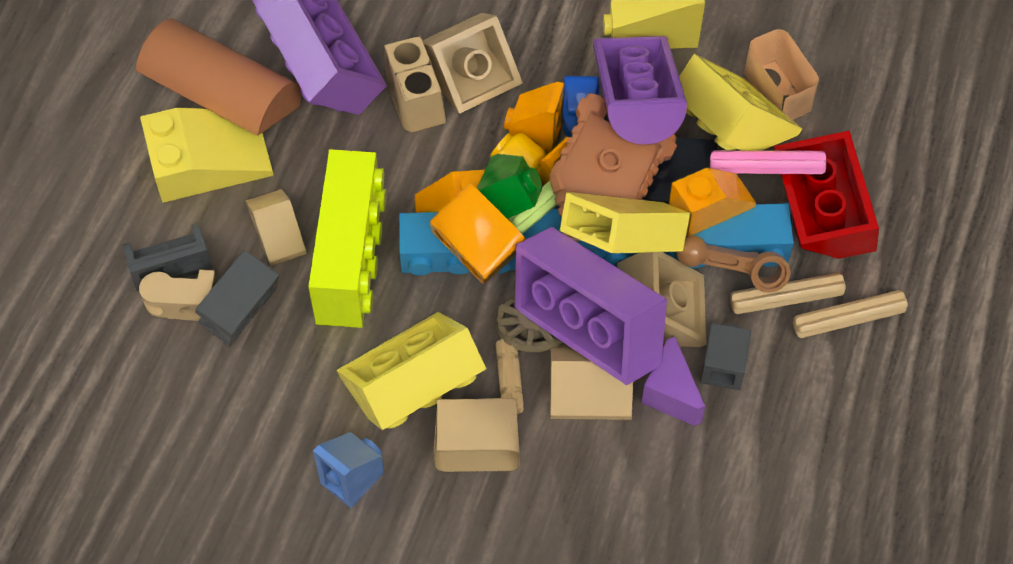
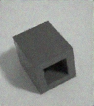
M711 323L700 383L734 390L741 389L751 330L742 329L733 323Z

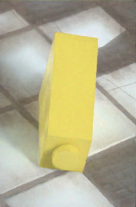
M611 0L610 14H603L604 36H610V38L666 36L670 49L698 48L705 0Z
M566 192L560 232L610 253L683 251L690 212L664 202Z

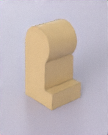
M199 270L198 279L171 278L163 272H152L142 279L139 285V292L147 312L152 316L199 321L201 317L195 313V310L218 280L215 270Z

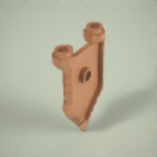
M587 94L586 98L581 99L575 111L578 125L574 126L571 132L572 137L568 138L567 146L563 147L560 153V160L556 161L549 175L553 194L556 195L555 202L559 206V216L563 214L566 192L641 200L648 192L647 187L651 186L653 182V175L656 176L659 170L658 165L670 160L677 147L674 134L654 144H636L623 139L614 131L610 122L604 120L607 114L605 99L596 94ZM564 233V235L571 238L575 242L581 241L575 237H572Z

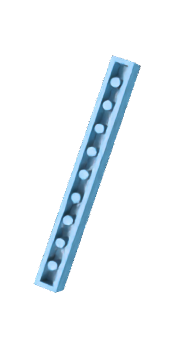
M788 203L756 204L755 208L693 235L702 238L706 244L742 252H758L759 254L769 251L776 252L782 255L787 263H789L794 245ZM552 209L522 234L524 238L528 239L550 227L560 231L562 216H559L558 209ZM439 212L399 213L401 273L422 276L431 272H450L457 275L470 272L432 233L430 221ZM582 240L577 242L617 267V262L637 254L610 253ZM664 252L678 260L676 252ZM516 257L497 274L516 270ZM775 262L763 264L768 267L778 266ZM701 264V265H699V266H697V267H690V268H692V269L700 268V267H702V266H704V265H706V264Z

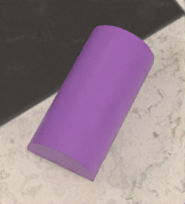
M625 37L593 40V49L608 118L614 131L623 139L636 144H654L673 135L684 121L687 101L667 37Z

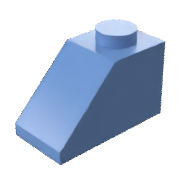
M351 432L319 444L313 450L320 484L350 508L384 474L381 450L371 440L364 438L361 441Z

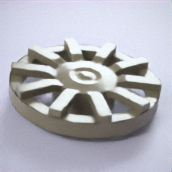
M515 295L499 306L496 316V329L506 344L525 352H544L563 343L520 313L515 308ZM509 313L517 318H504V316ZM505 325H517V327L511 330L510 332H508L504 327ZM520 334L527 338V341H522L516 338V336ZM543 337L546 340L541 342H533V340L540 339Z

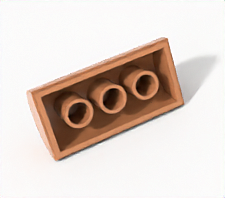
M167 19L155 27L144 42L138 56L136 71L257 136L295 111L301 104L302 94L298 83L176 19Z

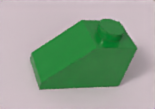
M496 154L491 157L477 189L508 219L535 207L542 191V182L538 172L534 168L529 167L523 156Z

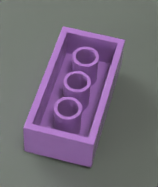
M252 0L256 6L255 11L257 15L265 22L271 33L270 38L272 42L280 49L285 58L287 69L295 76L300 85L302 96L310 104L333 108L339 112L345 111L360 115L387 87L338 0Z
M553 227L516 244L515 308L520 313L625 385H629L662 365L667 299Z

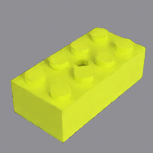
M329 149L309 280V292L316 325L363 328L365 313H372L373 290H370L371 279H376L378 257L374 255L375 245L381 244L382 222H379L380 212H385L386 189H383L384 168H378L376 152Z

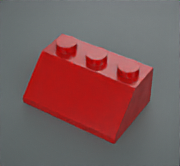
M850 130L774 146V151H823L826 154V170L823 174H780L801 249L837 259L876 252L879 226Z

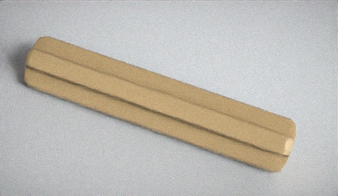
M833 273L788 281L782 289L771 293L762 292L756 287L733 291L730 296V305L735 314L748 313L842 296L846 290V285L842 274Z
M896 290L796 315L793 320V328L797 337L805 338L904 313L908 307V302L904 292Z

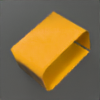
M470 183L430 221L432 233L482 284L487 283L516 257V244L526 240L521 232Z

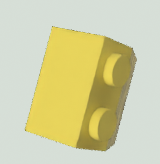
M174 108L140 116L162 203L274 176L262 133L257 136L208 109Z

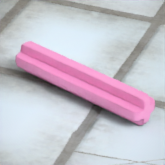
M714 150L710 155V168L746 174H823L826 170V154L823 151Z

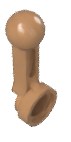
M693 235L686 236L683 251H676L678 260L687 267H697L701 264L747 273L754 286L762 292H776L782 289L790 278L788 263L782 255L776 252L769 251L761 254L758 252H742L706 244L702 238ZM767 262L778 264L777 270L772 276L766 278L758 276L759 269L763 264Z

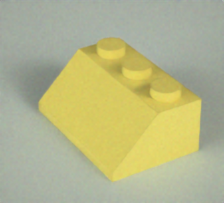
M693 54L679 76L687 101L686 113L694 118H699L696 124L712 135H717L714 141L725 150L762 151L796 137L802 131L799 125L745 78L696 54Z
M437 312L337 369V372L367 418L381 430L403 424L409 414L420 408H428L437 404V399H442V395L448 391L471 384L476 379V375L486 370V367L468 328Z

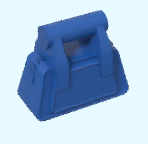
M564 76L562 123L563 132L566 137H572L571 132L574 126L578 125L575 111L581 99L586 98L587 94L590 93L599 95V77Z

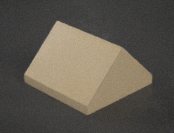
M565 343L551 348L550 419L632 420L633 382L625 385Z

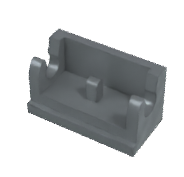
M199 223L191 225L193 234L133 251L130 243L122 245L137 291H139L142 279L152 272H163L171 278H184L198 274L199 270L213 269Z
M244 250L197 306L195 313L201 317L198 322L206 330L222 340L225 345L230 347L275 292L280 274Z

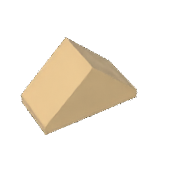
M282 189L246 200L247 208L270 266L307 254L291 201Z

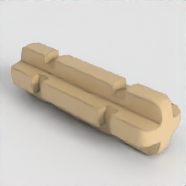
M500 339L496 342L501 398L516 399L518 415L524 410L518 349Z

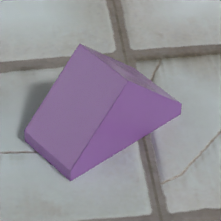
M675 337L667 339L663 347L662 365L651 371L644 385L641 403L695 426L702 423L705 404Z

